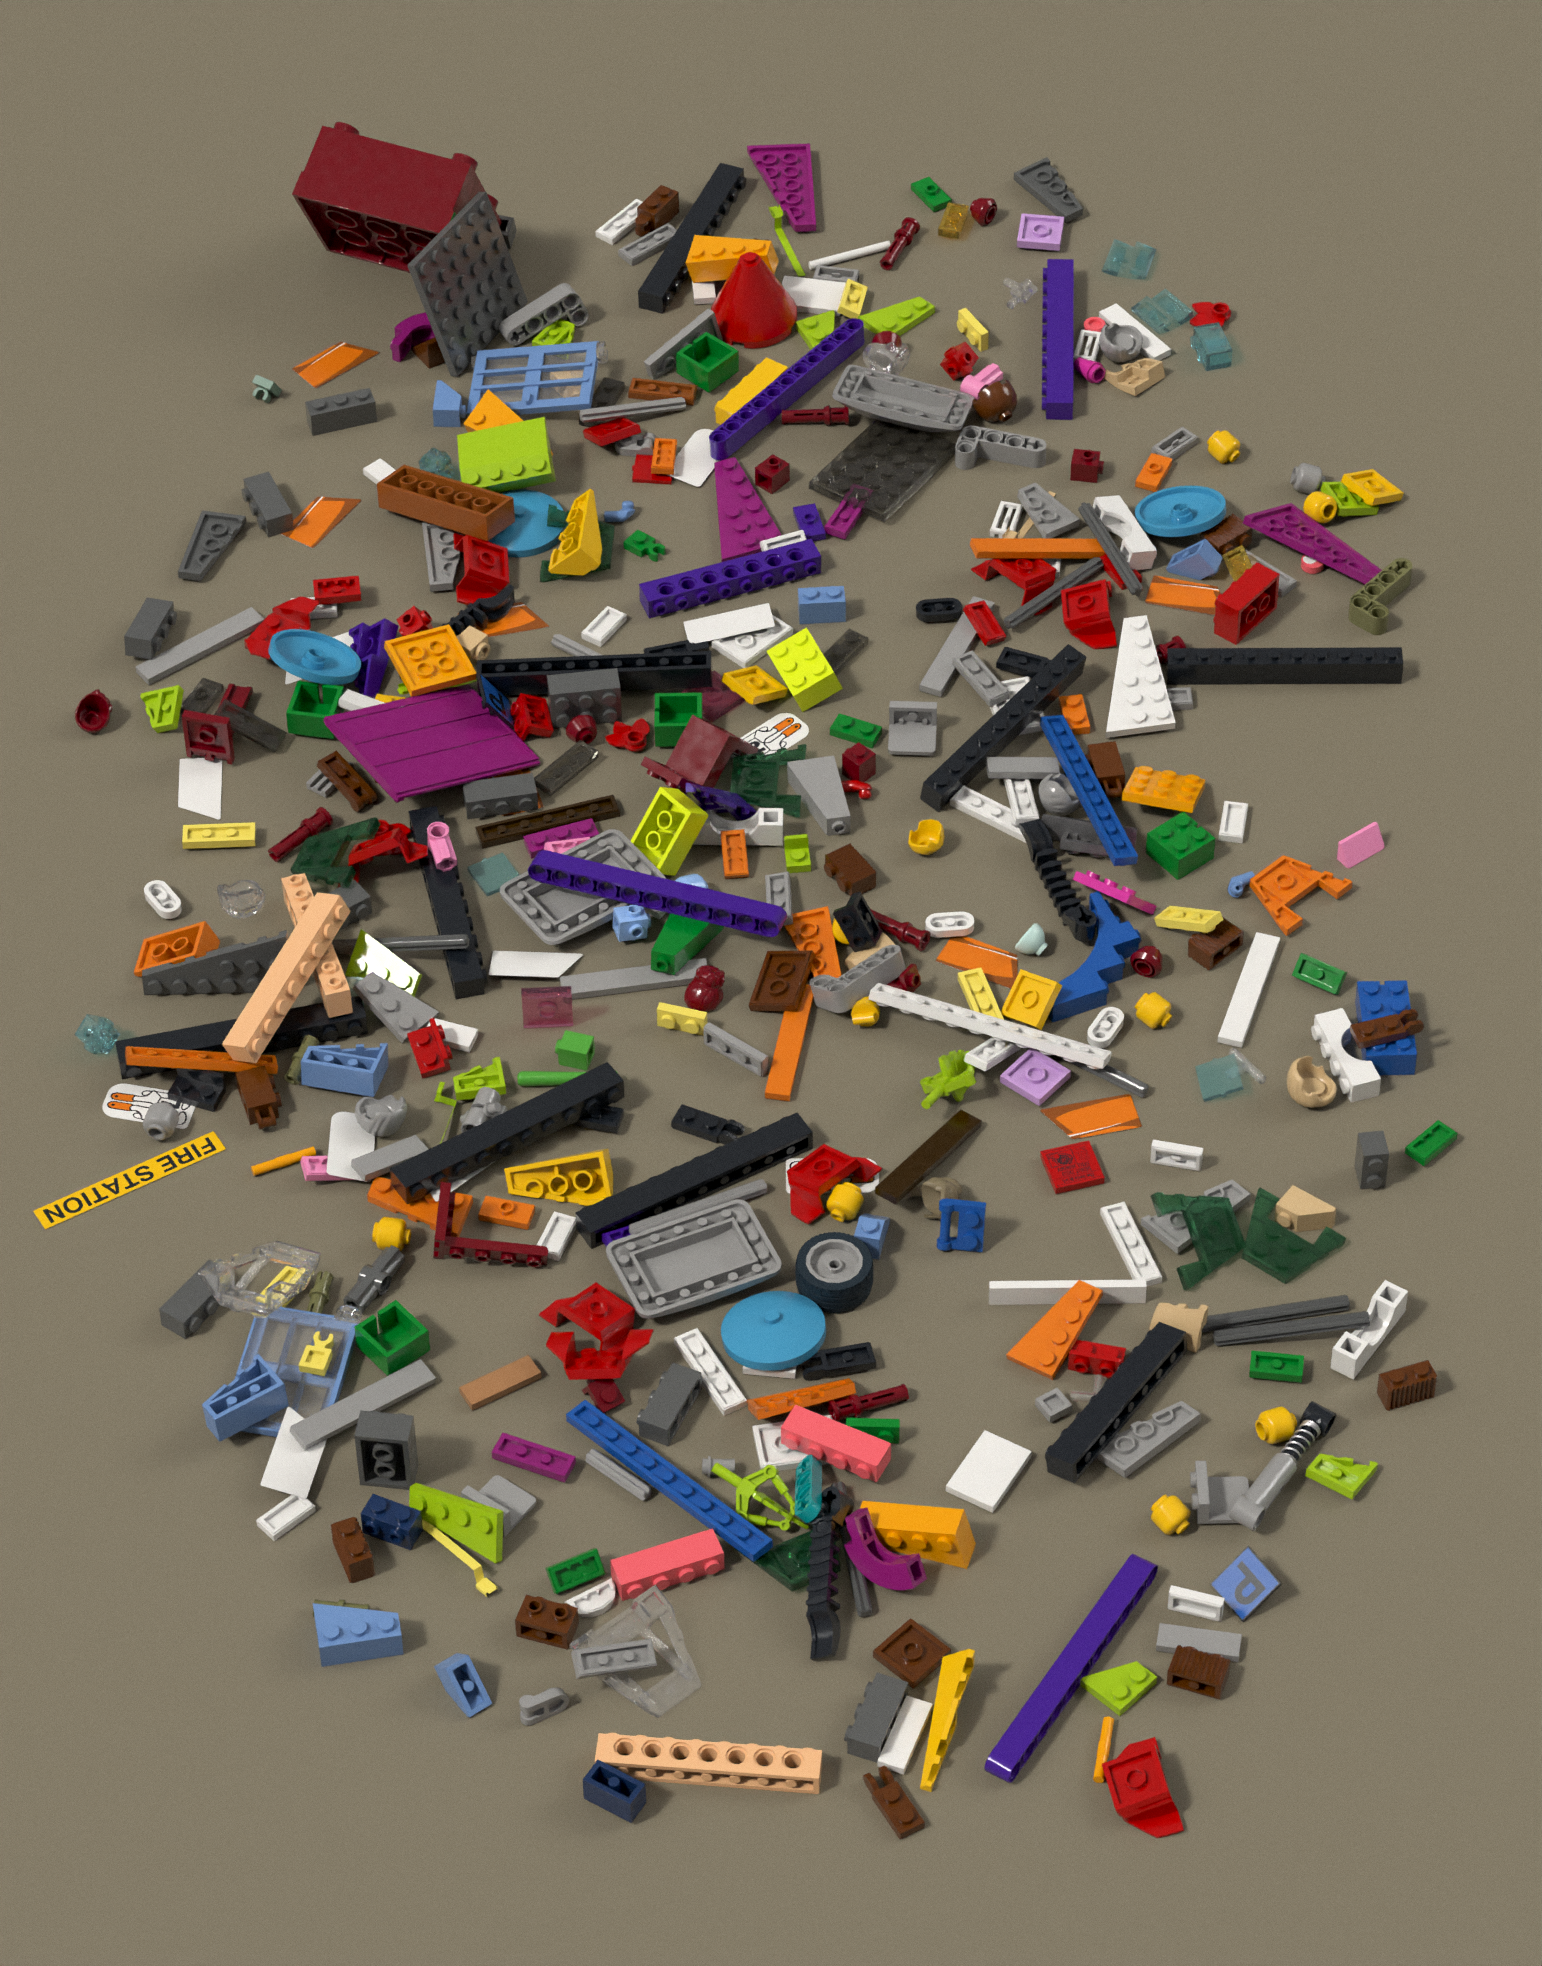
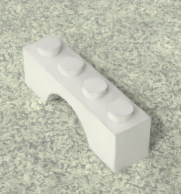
M1120 495L1095 497L1092 508L1106 530L1117 534L1123 539L1120 552L1132 570L1152 569L1157 555L1156 547L1151 543L1147 534L1143 531Z
M759 808L755 815L742 821H729L716 815L713 810L705 811L709 816L693 845H721L720 831L744 829L746 845L783 846V808Z
M1340 1008L1315 1015L1314 1026L1311 1027L1312 1036L1321 1045L1323 1057L1329 1060L1332 1074L1338 1077L1341 1091L1343 1094H1347L1351 1103L1379 1096L1381 1078L1372 1061L1356 1059L1343 1049L1351 1041L1350 1025L1352 1024L1344 1009Z
M1386 1280L1372 1296L1367 1310L1370 1325L1368 1327L1356 1328L1353 1333L1346 1331L1333 1347L1331 1369L1354 1380L1406 1311L1407 1290Z

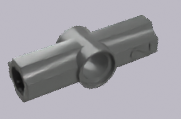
M392 1245L386 1247L372 1265L367 1264L361 1269L357 1283L343 1299L344 1305L350 1312L357 1315L358 1313H363L377 1295L382 1296L387 1292L393 1275L405 1262V1255L400 1252L399 1248Z

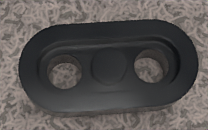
M955 598L925 599L919 601L916 605V617L923 622L955 620L962 614V604Z

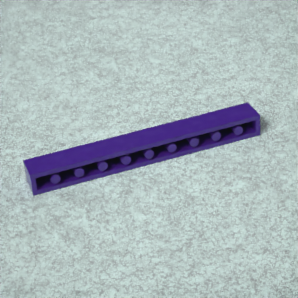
M1047 259V268H1043V281H1047L1043 282V295L1047 296H1043L1042 309L1047 310H1043L1042 323L1047 324L1042 325V338H1046L1042 339V352H1046L1042 353V366H1046V368H1042V381H1046L1042 382V396H1046L1042 397V410H1046V419L1073 420L1074 259Z

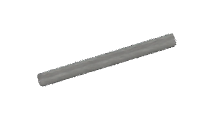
M758 1179L630 1224L629 1233L631 1235L732 1200L739 1199L745 1201L765 1194L767 1192V1184L763 1179Z

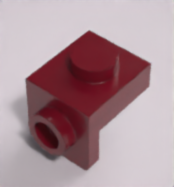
M910 964L899 977L887 985L913 993L921 985V977L918 973L917 965Z
M588 1379L586 1381L588 1385L582 1389L584 1395L589 1393L596 1408L603 1413L625 1402L613 1379Z

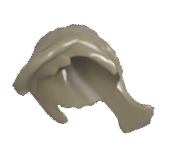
M933 1177L922 1185L916 1186L904 1198L908 1200L912 1196L922 1197L924 1205L932 1213V1215H923L924 1218L941 1219L939 1201L945 1198L959 1200L962 1186L957 1180L952 1178Z

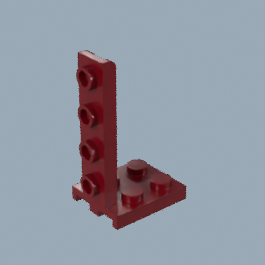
M229 683L215 715L184 710L182 724L187 757H192L193 754L204 756L205 760L214 762L216 758L227 760V764L232 765L235 759L232 737L252 696L253 687H241Z
M441 1182L433 1258L443 1259L444 1255H449L453 1259L470 1257L480 1262L499 1260L501 1263L509 1265L516 1262L526 1263L530 1267L547 1265L548 1248L545 1246L452 1237L455 1192H451V1183Z

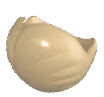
M1304 1056L1294 1060L1287 1074L1288 1092L1297 1104L1304 1107L1313 1108L1328 1105L1336 1096V1084L1326 1075L1323 1066L1318 1067L1312 1063L1313 1057Z

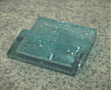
M1114 239L1102 272L1128 279H1145L1157 249L1138 241L1133 247Z
M1166 288L1152 299L1146 296L1130 308L1136 316L1158 334L1171 331L1194 317L1193 311Z

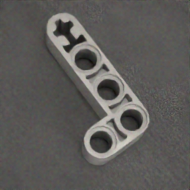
M562 283L504 319L499 325V331L510 345H519L563 316H566L575 326H581L587 322L589 314L576 291L568 283Z
M966 426L962 429L955 446V465L961 470H969L975 466L979 457L1030 468H1041L1046 464V442L1040 438L978 426Z
M898 945L885 946L838 978L830 975H818L812 978L809 983L816 1006L834 1013H843L853 1008L854 1004L863 997L869 996L870 990L877 983L889 984L906 969L901 948Z

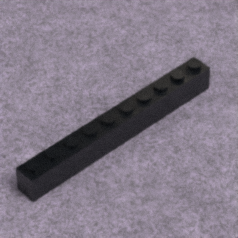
M724 163L718 165L638 290L639 308L663 314L667 306L672 304L674 295L679 293L681 284L689 276L686 260L694 235L714 236L715 230L720 228L722 219L725 215L729 214L731 205L737 201L739 192L744 190L746 186L744 168Z
M1066 645L923 782L920 799L939 812L950 802V799L962 786H966L986 767V757H996L1083 674L1087 657L1071 645Z
M1402 647L1167 648V685L1401 684Z
M711 651L477 660V675L480 673L505 696L520 695V693L527 695L548 694L547 675L614 668L618 670L621 691L713 687ZM477 678V685H478L479 696L482 697V696H481L480 687H479L478 678Z
M437 806L408 811L410 830L414 843L428 846V826L434 822L445 823L444 815H439ZM428 849V855L418 860L438 935L466 934L469 938V947L467 949L443 950L455 999L484 995V984H488L487 973L485 969L481 970L480 967L483 966L481 952H476V949H478L476 934H471V931H474L472 918L466 916V914H469L467 900H462V897H464L462 882H457L460 879L458 867L454 866L451 871L446 872L437 869L432 852Z
M359 996L351 997L353 1013L332 1018L328 1017L323 1003L291 1008L263 1053L299 1047L305 1035L315 1037L320 1043L368 1034L367 1019L362 999ZM237 1019L115 1041L122 1080L177 1069L127 1065L125 1058L127 1046L227 1052L222 1043Z
M606 1062L390 1168L391 1184L406 1204L422 1199L430 1194V1192L440 1189L441 1182L452 1183L460 1178H464L468 1174L486 1167L498 1159L509 1156L511 1153L529 1146L533 1142L551 1135L555 1131L573 1124L583 1117L596 1113L605 1106L618 1102L624 1098V1080Z
M798 1113L783 1117L775 1123L761 1127L755 1132L741 1136L735 1141L715 1148L713 1151L697 1156L682 1165L675 1166L662 1174L650 1177L642 1183L628 1187L620 1193L582 1208L580 1211L575 1212L576 1229L591 1249L604 1244L602 1241L603 1233L629 1226L643 1219L701 1200L813 1149V1132Z

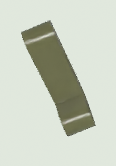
M1406 558L1395 559L1353 594L1349 602V621L1370 634H1384L1387 631L1389 615L1386 605L1410 585L1412 574L1411 561Z

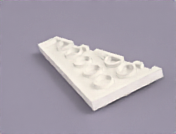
M1147 615L1124 618L1106 738L1175 729L1176 722Z

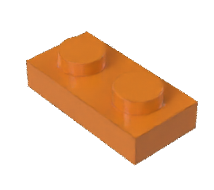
M1082 694L1059 696L1061 715H1064L1073 734H1089L1090 724Z

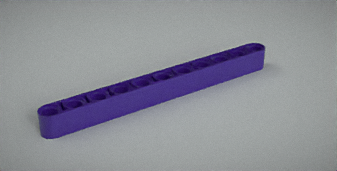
M857 318L845 321L709 435L711 457L715 460H724L730 457L779 416L782 410H786L858 350L865 342L863 321Z
M548 850L539 851L528 867L529 876L538 882L766 937L777 936L787 919L786 911L777 905Z
M1135 1554L1129 1556L991 1751L984 1767L986 1772L1008 1783L1013 1782L1079 1688L1080 1679L1089 1674L1152 1584L1158 1571V1565Z

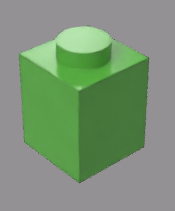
M565 1030L562 1039H558L555 1046L559 1065L587 1071L595 1054L594 1036Z

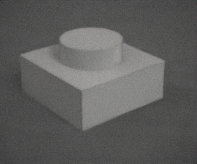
M1058 1388L1035 1399V1406L1050 1423L1072 1412V1404Z

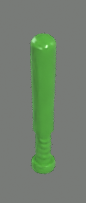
M520 1071L517 1075V1082L520 1086H558L586 1072Z

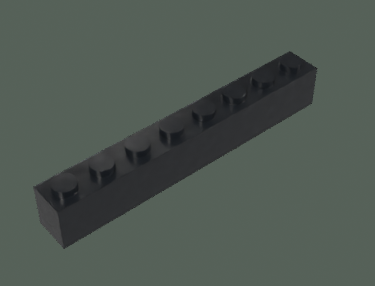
M1158 1322L1152 1330L1147 1332L1144 1340L1134 1347L1126 1361L1122 1362L1113 1376L1105 1381L1101 1390L1091 1397L1088 1405L1082 1412L1077 1413L1074 1421L1061 1432L1057 1441L1047 1448L1045 1459L1048 1473L1075 1483L1188 1351L1185 1331Z

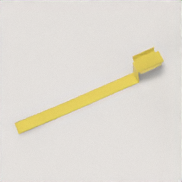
M422 1519L423 1529L473 1569L477 1583L476 1589L486 1597L487 1593L490 1594L496 1589L498 1590L494 1583L488 1578H484L481 1564L441 1531Z

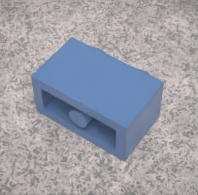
M844 586L798 588L799 623L846 622Z

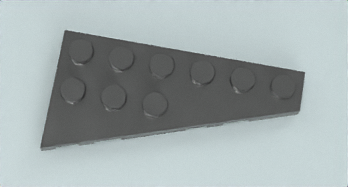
M287 930L279 932V935L275 937H259L253 943L245 944L241 942L206 952V956L199 958L194 956L187 957L181 963L172 964L169 962L142 970L144 995L254 993L288 940Z

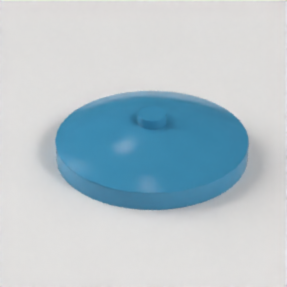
M1176 486L1154 492L1142 499L1135 508V518L1143 531L1149 534L1163 537L1188 536L1206 531L1220 523L1226 515V501L1221 493L1208 487Z
M526 489L500 493L513 497L515 522L488 542L507 548L508 557H530L551 549L560 541L558 539L559 535L565 530V515L562 507L555 499L544 493Z
M288 629L279 631L272 636L268 648L271 659L279 667L292 675L315 683L329 685L347 684L358 677L361 668L359 656L349 646L333 637L310 630Z
M769 1291L755 1294L738 1302L728 1311L721 1325L722 1343L726 1353L734 1361L745 1367L764 1371L791 1368L807 1361L821 1348L826 1337L825 1317L820 1307L814 1301L797 1293Z

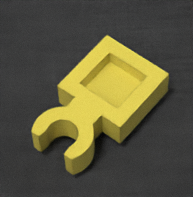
M317 1331L313 1336L314 1346L306 1345L298 1366L300 1372L325 1376L333 1357L331 1348L334 1346L333 1334H329L327 1340L321 1341L320 1332Z

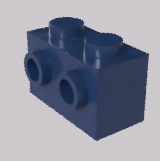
M372 1494L360 1513L364 1534L408 1550L413 1548L423 1531L421 1511L376 1494Z
M597 1760L583 1778V1795L585 1800L632 1823L646 1804V1785L620 1770Z

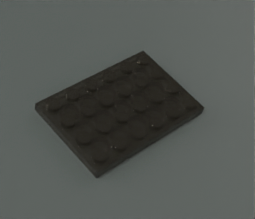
M876 419L809 481V489L840 503L844 500L847 506L850 507V504H852L853 509L859 507L862 509V513L885 522L955 455L956 444L928 431Z

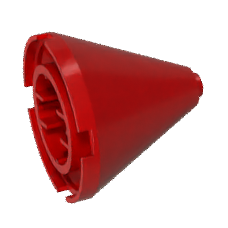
M753 252L744 253L739 257L711 306V310L715 313L723 341L730 345H733V341L743 343L744 348L749 349L768 347L782 341L791 334V328L795 321H797V306L794 299L762 258Z

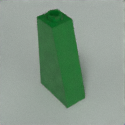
M670 913L651 950V970L675 975L689 960L723 930L724 926Z

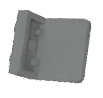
M890 701L888 752L890 754L929 756L935 754L937 702Z
M1195 1461V1472H1190V1488L1195 1489V1493L1191 1495L1192 1510H1196L1197 1524L1238 1523L1230 1519L1229 1516L1237 1499L1242 1494L1245 1495L1249 1490L1248 1479L1244 1476L1208 1477L1206 1461Z
M499 1475L492 1477L479 1492L468 1485L461 1491L462 1498L503 1511V1537H506L536 1505V1498Z

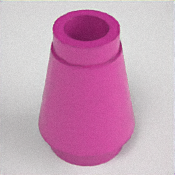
M1078 357L1073 363L1074 369L1090 383H1098L1105 376V368L1099 362Z

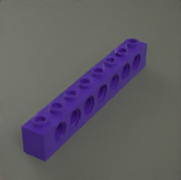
M812 539L796 542L639 584L640 602L648 618L657 617L821 573V555Z

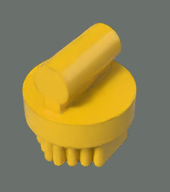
M869 996L863 997L854 1004L851 1012L853 1025L869 1027L878 1021L880 1015L879 1005L875 1001L868 1000Z

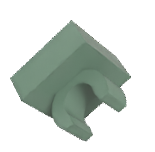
M255 375L252 381L257 386L253 391V396L259 399L260 395L265 393L262 398L265 403L270 402L271 395L279 397L282 391L275 382L259 375Z

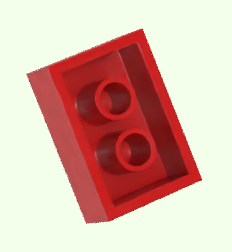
M1258 562L1250 569H1246L1243 575L1237 581H1233L1229 588L1223 594H1219L1215 600L1214 634L1235 645L1243 640L1277 608L1280 574Z

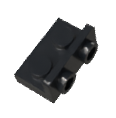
M859 891L851 895L846 906L838 908L833 912L837 923L854 952L876 946L883 932L862 893Z
M177 1068L178 1076L167 1093L168 1099L215 1112L226 1093L224 1074L210 1070Z

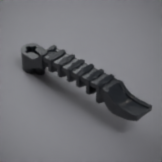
M510 584L493 597L478 598L473 604H468L464 611H459V615L450 618V622L444 623L442 626L449 624L455 636L460 635L469 626L475 629L476 626L483 630L486 629L488 622L501 620L511 610L515 603L514 587Z
M1040 819L1019 823V829L1027 843L1031 861L1035 865V870L1039 873L1040 880L1044 882V888L1049 892V898L1053 900L1054 908L1058 910V916L1063 920V926H1069L1076 940L1080 942L1091 941L1095 936L1097 917L1094 912L1087 910L1084 905H1081L1079 898H1076V891L1071 889V882L1066 880V872L1061 871L1062 862L1057 860L1058 851L1053 849L1052 838L1046 826Z
M833 1486L823 1490L821 1510L817 1518L811 1521L813 1531L810 1533L812 1546L809 1547L811 1559L808 1560L810 1573L807 1575L809 1586L807 1587L808 1600H806V1605L808 1606V1611L806 1612V1617L812 1635L810 1659L813 1661L834 1657L838 1649L841 1633L840 1621L835 1611L840 1609V1604L831 1599V1597L838 1594V1589L831 1585L832 1582L838 1579V1575L832 1569L838 1566L839 1561L834 1559L833 1556L840 1552V1548L834 1545V1543L841 1539V1535L835 1530L847 1524L845 1518L853 1512L854 1502L852 1498Z

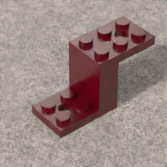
M692 715L666 765L646 756L641 765L648 769V775L658 780L660 779L666 785L687 794L686 783L714 788L733 752L745 757L746 753L755 757L759 748L721 727Z

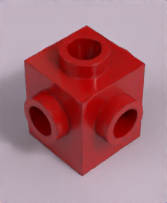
M966 342L949 348L944 353L945 358L940 365L954 381L960 377L965 378L973 372L972 367L979 357Z
M415 606L396 619L400 626L399 632L402 637L433 629L430 623L432 618L425 610L421 611Z

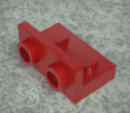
M359 576L313 580L314 597L316 601L320 602L319 605L361 601Z
M520 693L510 709L517 736L523 742L528 733L550 738L554 730L546 698Z
M434 1018L429 1019L430 1026L407 1033L422 1079L451 1070L449 1060L453 1059L449 1045L444 1046L442 1042L443 1039H446L442 1025H436Z
M1077 1339L1072 1350L1069 1352L1068 1370L1110 1378L1117 1371L1118 1366L1124 1362L1126 1348Z

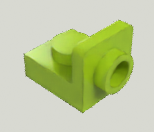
M808 835L785 836L784 855L787 872H811Z

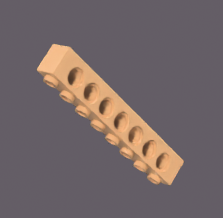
M305 873L281 878L284 902L294 928L314 898ZM331 942L312 973L329 1018L353 1013L350 988Z
M599 1733L595 1762L600 1760L640 1781L819 1794L822 1750H815L813 1748L800 1749L787 1748L781 1745L774 1747L761 1746L754 1743L734 1744L727 1741L708 1742L699 1739L682 1740L672 1737L656 1738L645 1735L630 1736L617 1733Z

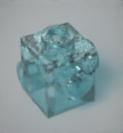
M434 447L418 461L421 470L451 478L455 474L449 454L445 451H439Z
M87 1014L75 1035L85 1044L84 1048L93 1054H97V1052L109 1054L120 1033L113 1027L114 1023L111 1020Z

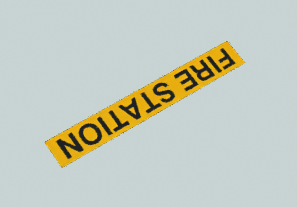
M212 1131L38 1208L33 1212L44 1229H48L219 1153L226 1148L215 1132Z

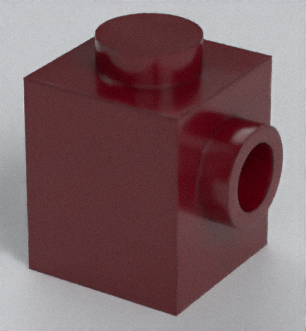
M1074 449L1070 480L1097 483L1098 475L1103 474L1104 461H1100L1101 451Z
M773 454L755 467V485L770 494L775 493L790 481V464Z
M858 742L853 747L846 749L842 754V775L848 779L865 782L876 774V753Z

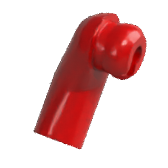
M858 780L841 781L844 792H859L860 799L871 798L872 787L870 784Z

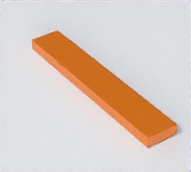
M971 538L970 547L977 559H1092L1106 554L1097 539Z
M805 985L797 1011H784L765 1089V1098L790 1101L814 1000L810 985Z
M127 1046L125 1050L126 1064L134 1066L240 1072L265 1065L267 1074H277L278 1071L275 1055H261L257 1063L233 1060L228 1052Z

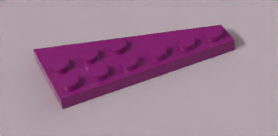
M810 143L747 146L749 157L778 205H780L795 232L816 231Z
M733 457L715 462L714 471L721 561L724 562L762 552L759 544L760 541L781 536V533L737 459Z
M1292 503L1244 517L1243 524L1363 584L1368 583L1382 571Z

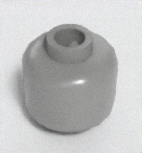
M1301 463L1298 467L1295 466L1290 479V483L1293 484V488L1296 491L1309 495L1321 489L1322 483L1325 482V476H1322V469L1319 466L1308 463Z
M154 1103L150 1105L145 1115L143 1129L154 1140L168 1139L175 1131L179 1121V1114L169 1103Z

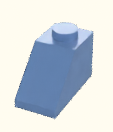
M437 380L433 403L434 427H461V420L466 417V405H462L461 395L443 381Z
M1204 539L1173 554L1166 570L1169 573L1201 580L1207 576L1212 577L1219 571V565L1223 557Z
M865 1213L859 1216L854 1237L865 1243L871 1252L872 1259L879 1260L890 1218Z
M456 1653L434 1666L446 1692L467 1717L473 1716L492 1704L469 1655Z

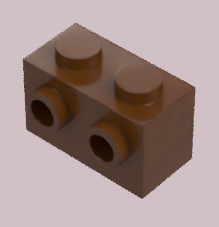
M530 1595L525 1596L515 1619L517 1637L566 1650L569 1649L579 1625L578 1608L567 1603L561 1604L546 1600L543 1597Z

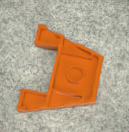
M1283 855L1252 877L1249 886L1282 932L1288 936L1302 926L1303 918L1289 909L1290 906L1317 886L1338 899L1352 889L1353 882L1346 878L1344 880L1334 878L1333 873L1328 871L1318 872L1311 869L1312 866Z

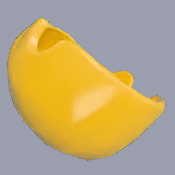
M933 819L920 821L916 831L910 830L909 847L917 854L930 855L935 853L942 847L945 840L943 825Z

